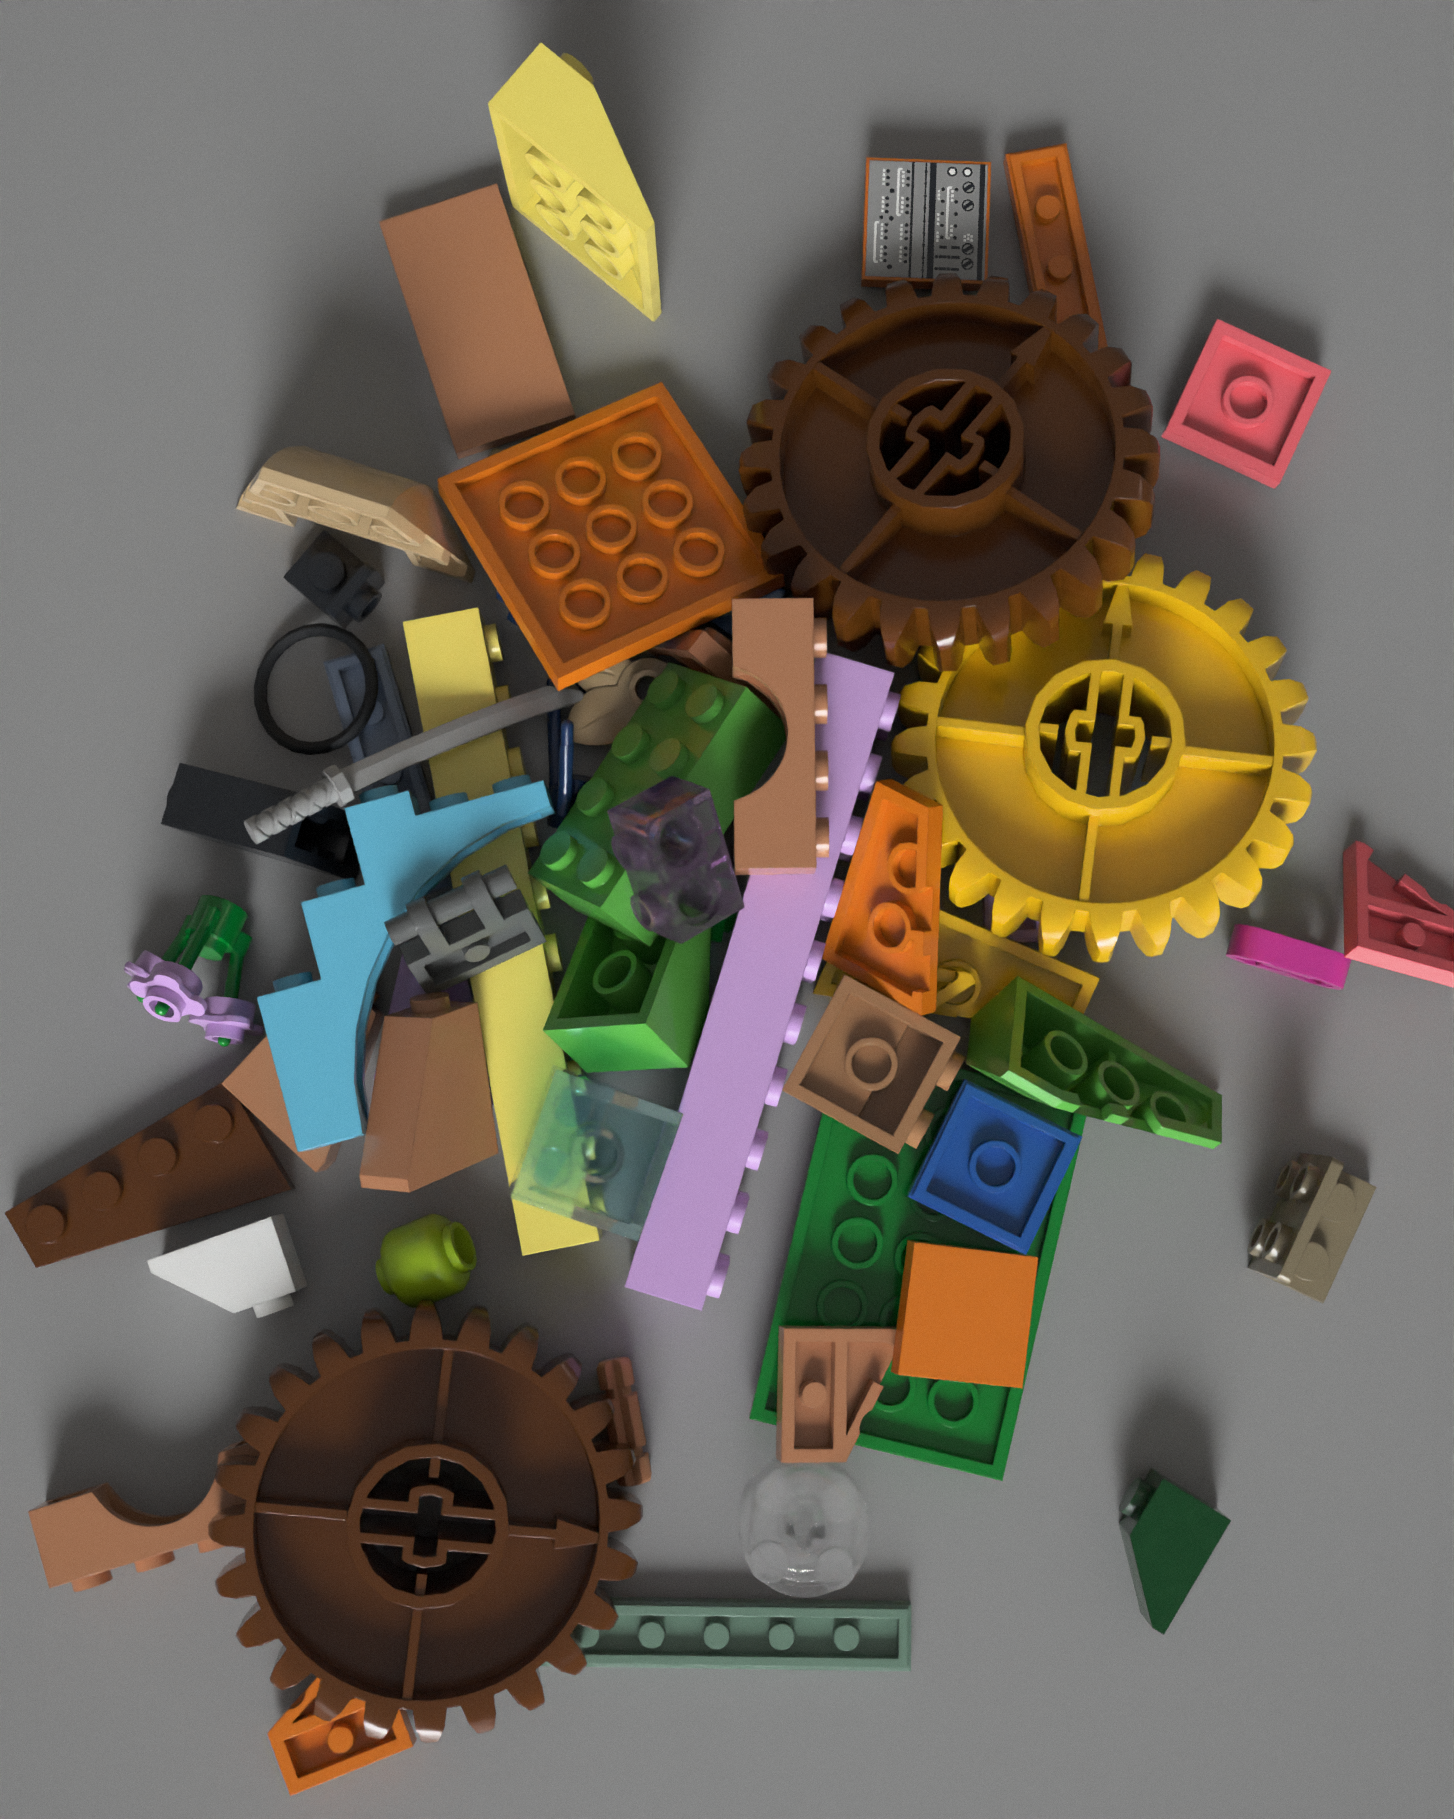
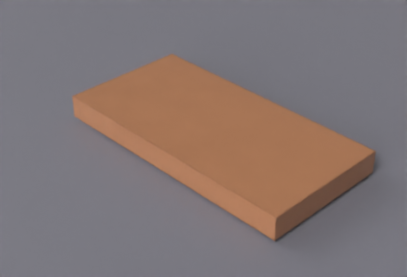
M497 183L379 221L458 459L558 427L576 419Z

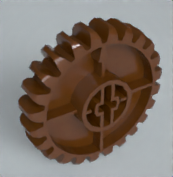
M956 273L939 274L933 282L931 296L922 298L917 297L912 285L904 279L888 283L885 291L887 307L874 311L865 300L855 297L840 304L843 330L836 334L824 326L810 325L799 335L804 364L790 359L776 362L768 373L767 380L772 400L765 399L752 405L746 421L752 445L741 452L738 470L744 492L747 495L743 505L747 528L749 531L761 533L765 538L761 544V558L764 570L768 574L784 575L785 586L782 589L792 590V598H813L814 618H826V621L833 617L838 645L855 652L864 648L878 634L882 636L886 664L904 668L913 660L919 645L933 647L934 660L939 672L957 671L963 660L965 646L974 644L979 645L985 659L993 666L1007 663L1011 659L1012 634L1023 631L1034 644L1044 648L1059 640V608L1066 610L1075 617L1090 618L1102 607V580L1108 582L1124 580L1134 567L1135 539L1145 536L1152 526L1155 506L1153 488L1159 478L1160 445L1156 437L1150 434L1152 430L1153 405L1146 390L1131 385L1132 362L1123 349L1107 346L1098 350L1099 324L1087 314L1072 315L1059 325L1057 324V295L1040 289L1030 293L1020 305L1010 302L1008 278L993 275L983 281L976 296L963 295L961 280Z
M421 1300L418 1303L413 1315L410 1335L397 1337L390 1320L381 1309L377 1307L367 1309L362 1319V1348L354 1352L344 1339L332 1330L323 1329L316 1333L313 1337L312 1349L314 1361L320 1374L314 1378L300 1367L289 1363H279L269 1374V1383L274 1396L283 1406L285 1412L282 1413L261 1406L244 1408L235 1421L236 1429L243 1439L259 1451L260 1454L259 1456L237 1455L227 1457L219 1463L214 1476L217 1484L228 1493L246 1499L245 1504L233 1505L219 1511L208 1524V1535L212 1541L225 1547L244 1548L245 1550L244 1553L236 1556L225 1565L215 1580L217 1592L222 1597L239 1599L255 1596L257 1602L253 1604L242 1619L236 1633L238 1641L245 1648L262 1646L275 1639H279L283 1646L274 1664L270 1682L277 1689L285 1690L297 1685L309 1674H314L320 1679L314 1715L324 1721H331L339 1715L352 1697L365 1701L364 1728L365 1735L370 1738L383 1739L391 1729L399 1709L413 1710L415 1728L421 1742L436 1743L440 1740L445 1728L447 1708L461 1706L468 1723L477 1733L483 1734L492 1731L495 1728L496 1719L494 1695L505 1689L521 1706L529 1711L537 1709L545 1702L539 1667L547 1661L561 1672L571 1675L579 1674L587 1666L582 1645L574 1631L577 1624L594 1630H610L615 1626L619 1618L613 1601L603 1588L597 1585L598 1581H620L632 1578L637 1570L638 1561L630 1548L618 1539L608 1536L609 1532L627 1529L640 1522L643 1517V1505L632 1493L619 1488L606 1487V1484L623 1477L634 1466L636 1461L634 1451L629 1444L610 1442L609 1439L592 1442V1439L607 1426L615 1411L613 1403L607 1395L602 1393L585 1395L569 1402L567 1398L577 1385L582 1371V1363L572 1353H564L551 1359L539 1370L532 1365L538 1350L539 1333L536 1326L528 1322L520 1324L510 1332L500 1347L491 1344L489 1313L484 1305L475 1304L471 1306L463 1317L456 1335L443 1334L441 1318L432 1300ZM430 1458L429 1469H420L412 1472L410 1484L379 1482L386 1472L409 1460ZM441 1459L465 1467L482 1482L486 1491L455 1489L453 1476L448 1472L440 1470ZM433 1495L441 1498V1516L491 1521L490 1524L438 1520L437 1536L423 1537L415 1534L416 1518L370 1514L365 1513V1509L418 1513L419 1497ZM375 1544L403 1547L402 1560L407 1564L417 1566L416 1572L396 1566L377 1550ZM447 1551L472 1553L468 1559L448 1570L427 1573V1568L438 1567L446 1563Z

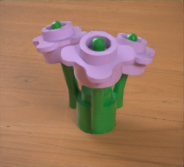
M213 895L200 896L193 914L186 915L178 935L161 958L143 950L135 963L127 961L124 965V971L132 976L127 987L137 995V1000L142 1002L144 1008L154 1017L163 1021L179 1022L182 1016L189 1015L190 1023L198 1024L206 1031L205 1039L217 1042L223 1047L229 1044H243L245 1034L252 1036L263 1035L264 1027L253 1024L256 1005L238 999L244 957L253 938L242 932V928L248 918L247 913L233 902ZM225 953L230 954L224 997L201 998L199 995L203 989L202 982L191 971L197 958L200 956L212 961H221Z

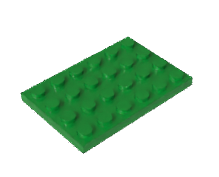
M959 1069L948 1091L935 1086L924 1109L935 1114L917 1149L905 1143L899 1155L821 1112L749 1419L777 1426L779 1326H897L907 1240L1023 1254L906 1196L962 1079L987 1089L1080 1136L1083 1134L1086 1116L1043 1104L1018 1094L983 1074ZM1080 1144L1027 1252V1255L1038 1257L1023 1387L1014 1388L897 1375L891 1372V1361L880 1383L884 1387L873 1409L865 1414L860 1423V1435L855 1445L1003 1481Z

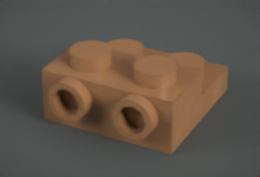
M844 975L782 1091L899 1155L905 1143L917 1149L935 1115L924 1109L935 1086L948 1091L966 1057L955 1051L961 1039L960 1036Z

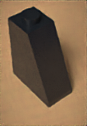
M179 763L173 785L167 795V805L161 821L162 825L199 838L341 879L354 878L355 880L360 866L345 810L332 805L324 806L322 810L311 816L307 815L304 817L305 819L298 823L290 824L285 830L275 835L272 834L269 836L270 838L256 844L248 834L244 820L254 815H259L261 811L273 805L276 806L279 804L278 802L290 796H295L297 792Z

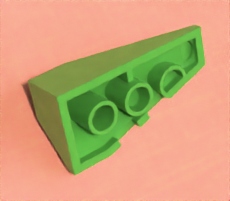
M1019 976L1014 978L971 1018L966 1064L1018 1094L1057 1109L1211 1149L1222 1143L1221 1094Z

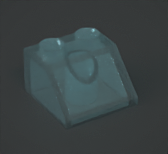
M553 1065L509 1187L510 1198L639 1242L683 1113L611 1084Z

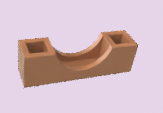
M813 598L732 599L733 678L755 687L772 702L781 717L786 735V750L774 775L756 791L734 800V875L814 874L817 868L816 858H829V818L816 817V791H828V750L815 751V724H827L828 695L827 684H814V658H826L827 623L826 618H814Z
M245 1440L236 1442L219 1452L217 1466L222 1460L230 1456H259L260 1452ZM214 1478L208 1494L198 1507L177 1515L159 1516L142 1512L130 1506L106 1482L47 1500L28 1511L49 1589L71 1582L73 1591L79 1592L112 1580L111 1570L134 1563L137 1573L166 1565L175 1560L173 1550L197 1543L199 1552L205 1553L225 1547L211 1540L208 1535V1524L219 1511L233 1505L245 1504L246 1499L228 1493L217 1484Z

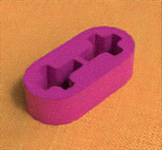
M1243 924L1234 925L1226 953L1227 957L1238 962L1336 990H1343L1352 960L1345 958L1343 953Z

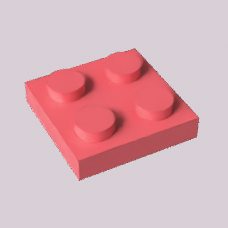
M1217 319L1206 338L1161 437L1275 489L1285 474L1330 376L1331 370Z

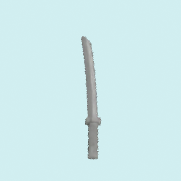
M545 686L454 719L403 740L345 768L339 769L334 764L321 772L323 779L314 783L312 787L308 786L297 792L295 796H290L278 802L279 804L276 806L273 805L261 811L259 815H254L244 820L245 828L251 839L258 844L270 838L269 836L272 834L275 835L285 830L288 825H294L305 819L304 817L307 815L311 816L322 810L324 806L327 807L335 802L340 807L347 805L355 799L353 793L415 764L517 723L576 704L582 700L583 693L579 690L568 688L558 691L554 686Z

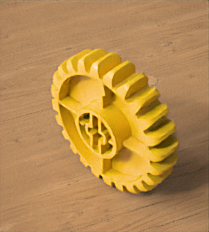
M1145 553L1137 561L1131 576H1126L1124 580L1108 582L1102 580V607L1090 618L1075 617L1066 610L1059 608V640L1044 648L1034 644L1023 631L1012 634L1010 662L993 666L985 659L979 645L974 644L965 646L963 660L957 671L939 672L934 660L933 647L921 646L917 652L919 676L923 682L919 681L905 685L899 693L901 697L898 704V716L907 730L896 735L891 743L892 767L896 773L908 779L903 784L904 786L943 805L941 868L956 863L949 881V899L956 906L963 908L977 903L988 894L994 898L990 930L999 937L1006 938L1015 932L1027 917L1039 922L1037 940L1039 952L1044 955L1056 956L1064 947L1070 931L1084 932L1087 951L1095 962L1110 961L1119 933L1122 931L1131 932L1137 947L1146 956L1162 955L1170 937L1172 918L1177 921L1185 932L1196 938H1204L1212 934L1220 917L1219 900L1226 905L1238 908L1249 906L1256 899L1262 888V876L1259 868L1275 869L1284 863L1294 845L1293 834L1286 824L1296 822L1303 817L1311 802V785L1298 774L1304 772L1310 765L1317 752V741L1314 733L1301 726L1293 725L1302 714L1309 697L1302 682L1291 679L1273 680L1286 654V647L1277 636H1263L1250 642L1244 639L1254 609L1242 598L1230 600L1215 611L1205 605L1211 585L1210 576L1195 570L1187 574L1176 588L1164 585V564L1160 556ZM1100 713L1114 716L1109 764L1111 766L1106 783L1105 797L1086 794L1092 749L1091 739L1096 714ZM1068 720L1064 733L1058 778L1052 773L1059 724ZM1146 735L1150 745L1142 770L1141 782L1149 783L1129 792L1136 774Z

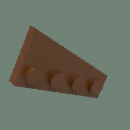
M220 1083L6 1211L5 1215L35 1267L39 1268L296 1188L251 1111Z

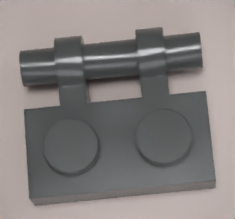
M506 864L484 875L481 874L480 870L460 878L461 886L429 901L425 896L409 902L405 904L406 912L384 922L386 930L395 946L416 937L399 945L408 968L426 994L442 992L547 942L520 889H517L514 878ZM512 890H515V891H513V892H511V893H509V894H507V895H505V896H503V897H500V896H502V895H504V894H506V893H508V892H510V891H512ZM474 909L473 911H471V912H469V913H467V914H465V915H463V916H461V917H458V916H460V915H462V914H464V913H466V912H468V911ZM453 918H456V919H454V920H452V921H450V922H448V923H446V924H444V925H441V924H443V923H445V922H447V921H449V920H451V919H453Z

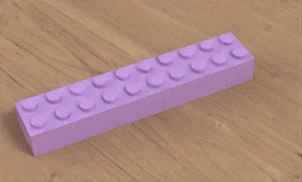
M827 653L826 658H816L814 684H827L828 695L827 724H815V751L828 750V791H816V817L829 818V858H816L817 868L814 874L750 875L625 1283L626 1288L701 1311L706 1295L718 1299L720 1297L730 1264V1255L720 1252L726 1231L739 1234L750 1197L749 1193L738 1190L745 1167L758 1170L769 1134L768 1131L757 1128L764 1104L777 1107L788 1069L776 1066L783 1042L791 1045L796 1044L807 1006L795 1003L801 981L810 984L815 981L826 943L814 940L820 920L831 923L845 882L833 877L838 859L846 862L850 861L864 818L852 815L856 799L867 802L872 792L882 760V756L870 753L874 739L886 741L901 694L889 691L894 676L893 672Z

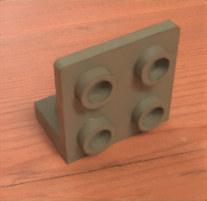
M1300 1153L1296 1162L1289 1160L1277 1179L1274 1194L1280 1198L1270 1220L1263 1218L1252 1233L1247 1252L1253 1255L1248 1269L1323 1304L1377 1187L1342 1171L1344 1162L1332 1156Z

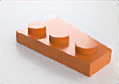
M893 779L876 781L840 900L825 942L826 945L822 959L923 1016L936 1012L943 805Z

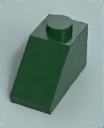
M1151 1468L1144 1480L1137 1477L1127 1488L1119 1505V1511L1124 1513L1119 1521V1527L1140 1613L1153 1629L1164 1635L1231 1520L1216 1507Z

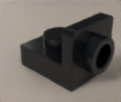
M325 530L322 531L283 577L292 587L344 629L353 619L359 623L372 613L382 598V593L378 590L385 583L376 569L367 562H362Z

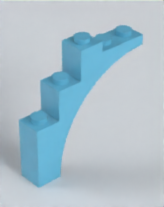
M530 775L504 779L492 785L494 794L470 801L465 792L446 795L430 801L431 811L421 814L417 798L409 790L399 793L397 785L382 786L359 794L361 804L344 808L365 885L356 887L354 878L329 882L316 888L318 898L301 902L321 979L313 981L311 972L286 976L272 982L275 990L274 993L257 997L298 1152L310 1151L366 1135L369 1117L365 1089L366 1030L377 982L394 946L384 922L406 912L405 904L422 896L426 897L432 889L468 856L508 831L555 814L549 789L543 780L532 783Z

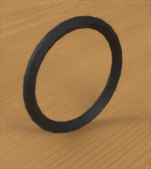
M324 623L303 625L279 638L264 655L257 670L254 683L256 712L267 734L280 746L292 752L306 755L326 754L342 748L355 739L367 725L375 709L378 696V673L374 659L365 644L352 632L336 625ZM319 636L335 638L345 643L356 654L362 665L365 675V694L362 706L355 719L338 735L316 742L297 740L287 735L276 724L270 713L267 702V685L270 673L284 651L296 642Z

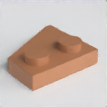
M779 1326L776 1459L781 1463L847 1461L860 1435V1423L865 1414L873 1409L884 1387L880 1383L893 1359L897 1326Z

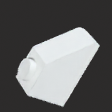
M283 1213L147 1260L152 1274L232 1313L253 1307L256 1318L293 1306L294 1303L290 1293L308 1286Z

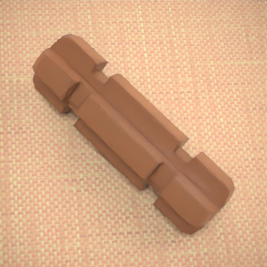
M628 1357L609 1358L599 1362L596 1369L600 1390L606 1391V1395L615 1407L614 1415L607 1424L609 1440L614 1443L629 1444L636 1458L634 1466L623 1477L617 1479V1483L624 1487L641 1485L650 1481L652 1471L648 1452H643L642 1446L646 1445V1438L637 1391L631 1390V1385L635 1382L632 1363Z

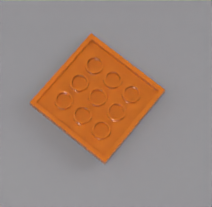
M662 382L437 479L439 495L558 691L732 611V599L760 598L785 586L783 574L772 575L764 570L761 558V544L765 538L761 533L748 530L742 503Z

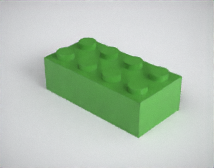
M669 662L663 672L650 684L647 696L626 727L614 738L612 748L592 778L578 792L576 802L556 832L543 844L540 856L528 874L577 912L650 947L733 821L734 800L752 792L785 742L786 735L782 720L747 687Z

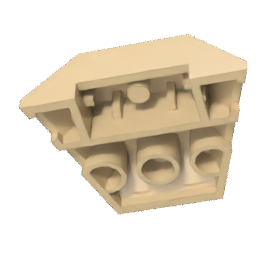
M306 446L286 447L272 455L244 490L236 506L238 510L295 527L297 519L300 517L404 550L411 563L415 566L468 583L473 582L476 573L437 495L430 486Z

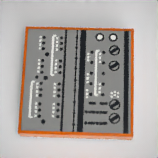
M866 157L861 287L886 288L888 283L904 279L912 285L913 289H932L933 282L939 274L956 273L961 280L962 291H979L983 281L988 277L991 162Z

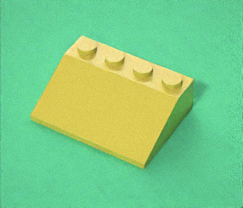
M540 43L488 102L512 207L654 322L662 313L654 220L595 90L593 77L585 66L572 55L563 53L559 57L543 43Z

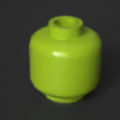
M428 1214L393 1228L384 1236L380 1249L381 1258L376 1261L375 1269L378 1281L387 1294H395L399 1301L408 1307L416 1308L421 1300H432L435 1303L463 1291L469 1283L471 1271L476 1267V1250L469 1232L461 1223L452 1222L441 1214Z

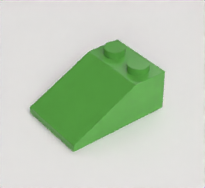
M707 861L650 947L587 917L543 1028V1031L585 1072L686 1068L690 1066L709 1011L713 867Z

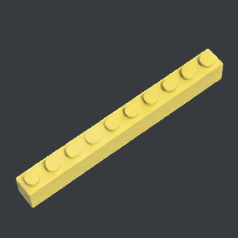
M478 607L403 622L423 732L511 698L508 685L497 686L493 662L504 661L497 624L486 625L485 619ZM506 728L429 759L436 799L450 794L465 792L469 801L494 794L492 785L496 782L515 776L526 775L520 746L509 748ZM535 821L506 832L465 858L450 872L452 886L455 889L462 885L460 878L477 870H480L481 874L484 875L506 864L514 878L517 889H520L547 941L470 978L474 1002L478 1004L486 1066L522 1256L600 1241L603 1237L601 1225L612 1223L605 1185L593 1187L589 1162L599 1160L593 1122L581 1124L577 1098L587 1096L583 1069L574 1060H569L568 1054L543 1031L557 996L553 972L563 971V963L556 933L545 935L540 911L551 908L549 889L528 874L532 868L529 848L539 846ZM512 890V891H510V892H508V893H506V894H504V895H502V896H500V897H503V896H505V895H507V894H509V893H511V892H513V891H515V890ZM472 909V910H470V911H468V912H466V913H464V914H462V915H460V916H458V917H461V916H463V915H465V914H467V913L473 911L474 909Z

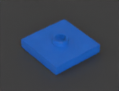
M962 1079L906 1196L1026 1255L1080 1144L1082 1136L966 1079Z

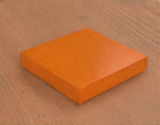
M907 1240L891 1372L903 1376L1022 1388L1038 1257L1027 1254Z

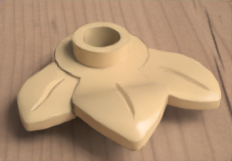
M641 658L634 662L627 659L579 681L578 684L586 693L569 713L568 719L574 724L573 742L589 746L613 743L616 735L626 727L643 701L637 694L639 682L647 677L656 678L667 666V663L656 658Z

